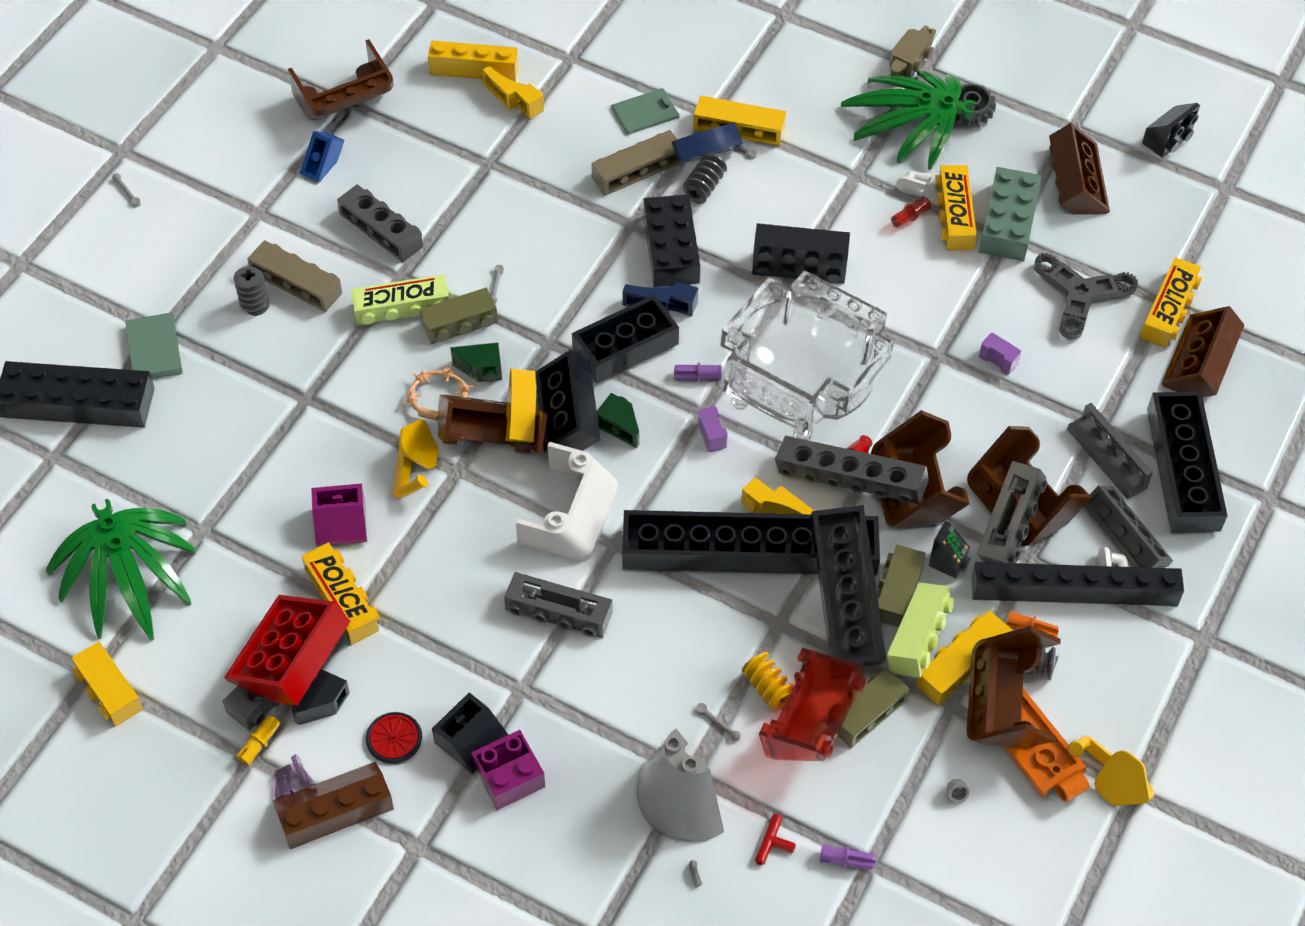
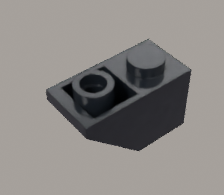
M320 669L297 706L292 705L295 723L302 725L337 714L350 693L347 680Z

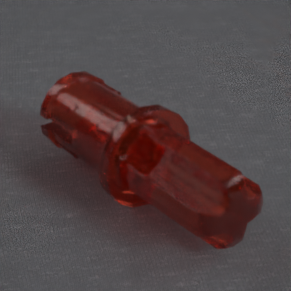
M922 196L917 201L906 204L902 211L891 217L893 226L898 228L910 220L915 221L920 214L931 208L930 200Z

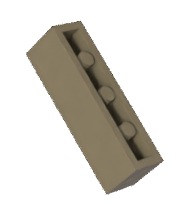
M671 130L638 142L633 146L619 150L607 157L600 158L591 163L592 179L606 196L681 164L671 143L677 140Z
M264 240L247 258L249 266L256 267L262 271L265 281L324 312L342 295L341 282L335 274L320 269L314 263L302 260L298 255L283 250L277 244H271Z

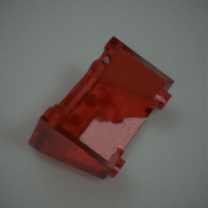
M802 647L797 657L798 661L802 662V668L800 672H795L794 674L796 684L777 720L772 719L770 724L764 723L759 732L765 756L774 760L824 761L826 757L830 758L834 750V741L858 692L863 691L866 683V677L863 676L861 664Z

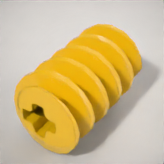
M764 652L746 662L742 672H744L745 678L750 680L752 687L756 688V692L762 696V700L768 704V708L774 712L781 710L791 703L794 695L790 693L794 689V685L792 683L785 685L788 681L787 676L779 677L782 670L780 668L773 669L776 662L774 660L767 661L770 654Z

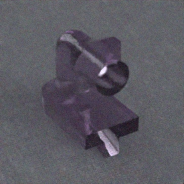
M297 754L291 756L295 771L288 764L274 773L276 780L275 799L293 793L288 778L297 774L299 782L304 788L314 783L313 779L304 769Z

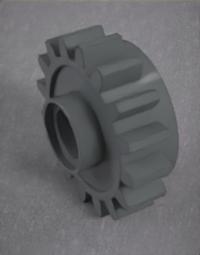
M975 83L963 84L959 101L973 100L976 102L972 119L956 114L955 120H959L960 126L963 123H967L969 128L971 124H975L977 127H980V122L987 124L988 118H993L996 109L995 96H991V90H987L983 85Z

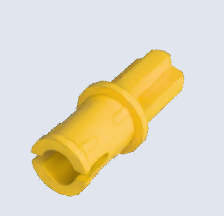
M271 715L267 716L255 733L249 734L250 738L239 753H237V759L250 766L262 748L268 746L266 742L280 726V722Z

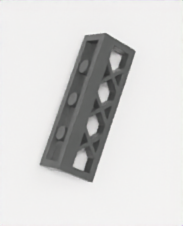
M1092 403L1085 405L1082 417L1068 424L1067 430L1127 500L1146 490L1153 472Z
M1098 485L1089 494L1092 498L1086 503V509L1127 557L1133 567L1157 568L1158 566H1169L1173 562V559L1113 487Z

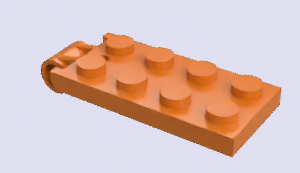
M1023 688L1021 721H1028L1034 724L1035 728L1056 736V741L1028 748L1002 746V748L1043 799L1047 797L1049 790L1055 788L1058 797L1063 802L1068 803L1090 789L1089 782L1084 775L1087 771L1086 765L1079 757L1069 754V744Z

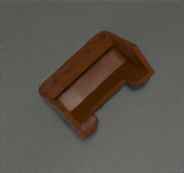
M370 39L365 40L368 63L362 64L356 69L357 79L318 93L311 86H303L292 68L288 69L292 94L307 118L318 120L380 97L392 90L394 86L393 76Z
M921 410L874 444L871 454L924 465L927 467L929 478L920 504H907L888 497L881 498L885 520L888 525L896 528L940 524L970 504L964 488L955 486L948 491L944 489L936 453L944 449L951 440V429L947 420Z
M1008 426L968 473L967 483L991 513L994 510L1012 461L1032 466L1029 461L1039 451L1040 440L1030 427ZM1047 483L1045 491L1040 493L1038 498L1037 512L1035 516H1031L1028 524L1029 533L1026 539L1022 540L1021 545H1033L1065 527L1092 497L1080 485H1070L1058 495ZM1017 492L1016 495H1015V497L1017 498V502H1016L1015 507H1014V509H1013V512H1012V515H1011L1010 520H1009V522H1008V525H1007V527H1006V530H1008V527H1009V525H1010L1011 519H1012L1013 514H1014V512H1015L1016 506H1017L1018 501H1019V499H1020V495H1018V492Z

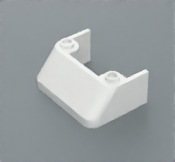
M549 442V468L581 476L582 480L568 514L551 512L544 518L542 525L517 519V543L569 559L586 561L592 557L616 497L618 483L615 477L588 452Z

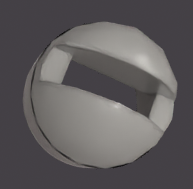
M960 779L951 780L946 787V793L954 803H962L969 797L970 790L966 783Z

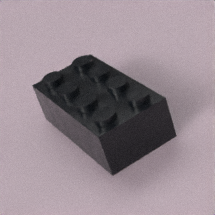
M689 194L643 198V218L653 287L673 286L676 282L699 284L700 260Z
M757 223L752 274L845 284L850 232Z
M655 294L572 333V351L590 361L592 379L596 384L679 345V326Z
M570 349L535 371L539 409L547 414L543 441L544 452L548 453L549 442L584 451L601 440L590 361Z

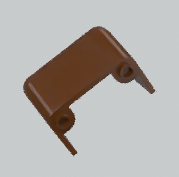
M441 394L438 403V438L442 443L457 445V441L465 439L507 444L515 447V451L520 453H530V450H533L536 453L542 454L547 414L536 407L534 442L530 444L505 441L507 402Z
M1028 626L979 640L975 644L971 655L966 730L970 740L980 744L1028 748L1056 741V736L1035 728L1034 724L1028 721H1021L1024 673L1031 672L1038 666L1041 649L1061 644L1060 638L1033 626Z

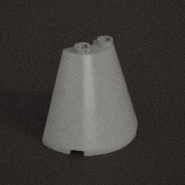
M674 729L649 757L640 771L637 781L638 805L646 821L656 831L674 840L677 838L690 840V842L709 840L724 832L711 771L699 755L690 756L685 752L688 742L677 729Z

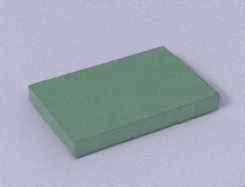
M173 312L125 321L132 370L150 371L152 379L183 373Z

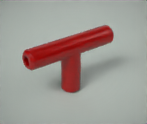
M773 814L755 858V862L758 865L765 864L771 847L791 854L795 850L796 844L794 842L776 836L783 820L779 814Z

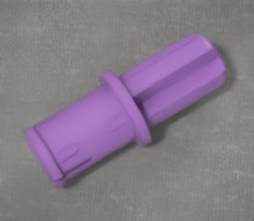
M697 362V365H675L674 378L697 379V382H700V379L721 380L722 365H700V362Z
M822 844L820 862L843 865L844 868L853 866L872 870L875 867L876 855L850 850L849 846L846 849Z

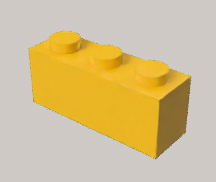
M100 641L71 657L75 665L71 669L79 683L84 681L87 684V687L84 689L91 701L93 702L97 699L100 703V706L97 708L105 721L110 719L116 727L143 710L139 697Z

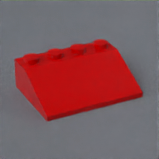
M278 595L224 678L228 682L277 703L297 706L343 635L350 620L334 601Z

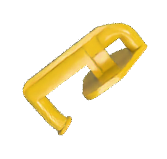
M423 419L406 425L400 430L399 451L392 495L397 499L406 497L428 486V481L423 475H417L415 480L409 482L412 461L427 470L434 468L437 464L438 447L427 423Z
M1084 735L1068 745V752L1072 756H1081L1085 749L1104 765L1095 778L1094 785L1098 794L1114 806L1145 804L1153 799L1154 790L1147 781L1145 765L1130 752L1120 750L1112 754L1089 735Z

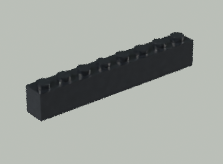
M975 562L971 577L973 600L1178 606L1184 593L1182 568Z

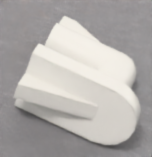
M908 171L905 176L898 178L896 187L903 193L923 198L925 188L929 185L932 174Z
M1100 547L1097 557L1098 566L1117 565L1119 567H1130L1125 555L1110 553L1108 547Z

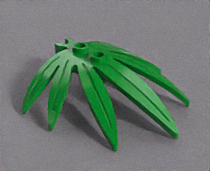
M917 71L916 75L923 78L930 85L904 76L869 77L868 82L889 84L906 89L875 90L853 96L841 102V107H909L891 111L868 122L854 133V141L921 118H927L908 135L898 152L897 163H900L917 149L937 127L930 145L928 170L933 168L951 135L956 114L972 119L976 103L973 100L959 101L961 82L956 76L946 75L944 83L941 78L926 71Z
M105 499L106 507L102 510L97 509L94 503L91 507L94 516L98 519L79 527L60 544L53 554L46 572L50 575L73 554L60 585L58 599L62 603L84 567L91 551L95 549L90 568L89 597L95 632L98 639H101L107 599L106 558L109 557L116 582L125 602L144 633L152 641L154 640V631L148 595L139 567L130 549H134L144 564L186 604L191 605L188 593L170 565L151 545L136 535V533H139L150 539L195 554L194 547L183 538L165 528L154 525H187L186 521L178 515L154 508H131L112 514L113 507L109 499Z

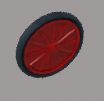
M389 712L379 716L370 724L366 734V745L372 756L379 761L390 764L400 763L411 758L418 751L422 742L420 725L413 717L402 712Z

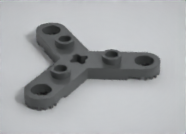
M1039 254L1034 262L1036 273L1067 296L1059 331L1063 337L1070 340L1078 339L1082 336L1091 302L1130 296L1135 293L1138 286V279L1132 273L1129 274V272L1084 279L1064 262L1061 263L1056 259L1055 255L1052 256L1053 254ZM1042 262H1048V263H1050L1052 266H1051V268H1050V267L1044 268V266L1042 267V265H1040V263H1042ZM1120 282H1129L1131 286H1127V288L1126 286L1123 287V285L1121 286ZM1079 289L1084 290V293L1079 294ZM1066 325H1074L1078 329L1071 331L1068 330Z

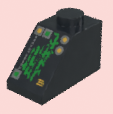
M945 521L934 539L929 567L956 579L960 571L965 572L971 561V558L968 557L970 546L950 522Z

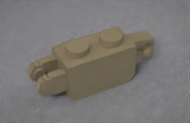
M926 25L919 31L909 29L891 50L890 75L911 78L915 72L920 71L925 59H929L933 53L934 47H932V42L936 36V30Z

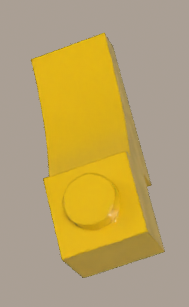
M491 66L482 69L483 85L509 110L517 106L529 119L544 111V96L539 89H535L530 83L524 85L512 81L499 74Z
M756 477L742 489L741 503L749 512L811 514L814 511L780 485L773 491Z

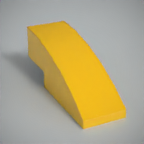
M511 368L506 409L507 429L505 441L530 444L534 442L535 371Z

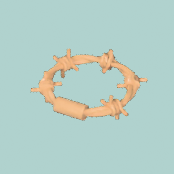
M447 365L444 370L439 371L432 370L424 373L421 370V373L418 375L413 373L416 379L409 389L406 397L407 400L402 401V403H409L418 412V416L438 421V411L418 407L416 397H420L421 394H414L416 385L419 384L421 386L424 381L430 383L427 378L431 376L443 375L446 379L445 382H448L450 378L457 380L460 385V391L455 392V394L461 393L462 397H468L469 388L474 387V385H466L460 377L452 372L449 368L450 365Z

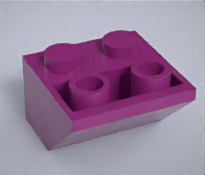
M362 483L311 488L316 547H320L328 542L330 545L367 542L366 506Z
M521 730L471 752L485 790L496 810L545 788L544 771Z

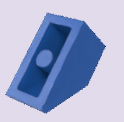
M313 131L299 174L321 182L337 163L345 140L328 132Z

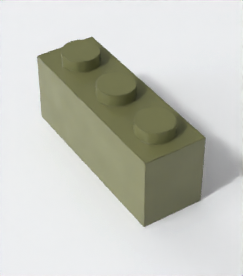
M487 287L420 309L421 323L431 344L443 342L449 338L467 334L482 327H489L498 322L497 308Z
M896 544L894 553H888L885 567L889 569L887 574L882 573L878 588L882 589L880 595H877L882 623L896 627L900 626L917 588L926 552Z
M888 668L881 673L876 672L870 677L865 687L862 689L857 688L851 693L846 703L843 705L838 704L830 712L829 728L850 748H853L907 701L910 688Z

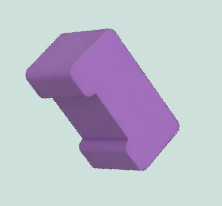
M990 333L981 344L979 357L984 361H991L1000 367L1003 373L1009 375L1018 366L1021 350L998 335Z
M716 406L698 410L697 425L709 452L727 447L728 433L725 428L721 427L718 419L719 412Z

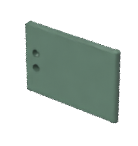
M663 88L611 105L627 135L679 118V113Z

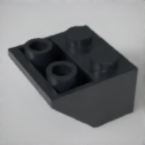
M1191 103L1171 108L1146 128L1142 144L1161 158L1169 152L1173 153L1183 141L1187 142L1193 136V127L1199 118L1200 104Z
M470 692L432 727L434 743L472 775L478 770L471 752L509 735L492 711Z

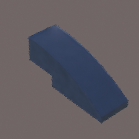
M735 123L698 132L671 142L679 163L699 160L706 154L715 155L732 151L743 144Z

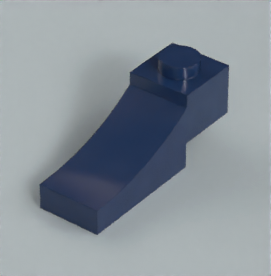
M676 282L673 286L653 288L625 284L622 291V305L629 307L655 294L668 313L671 310L693 316L698 304L699 288Z

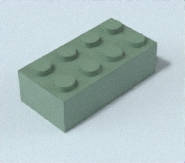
M996 167L979 253L1025 261L1042 175Z

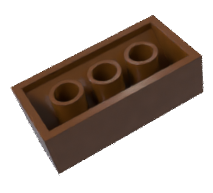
M1069 123L1049 135V149L1053 156L1052 166L1057 178L1055 183L1060 195L1058 198L1059 203L1064 209H1068L1074 215L1107 214L1110 212L1097 143L1075 125Z
M1230 306L1189 316L1161 383L1163 387L1176 392L1201 391L1203 398L1217 395L1244 328V323Z
M376 762L273 800L290 849L394 810L390 791Z

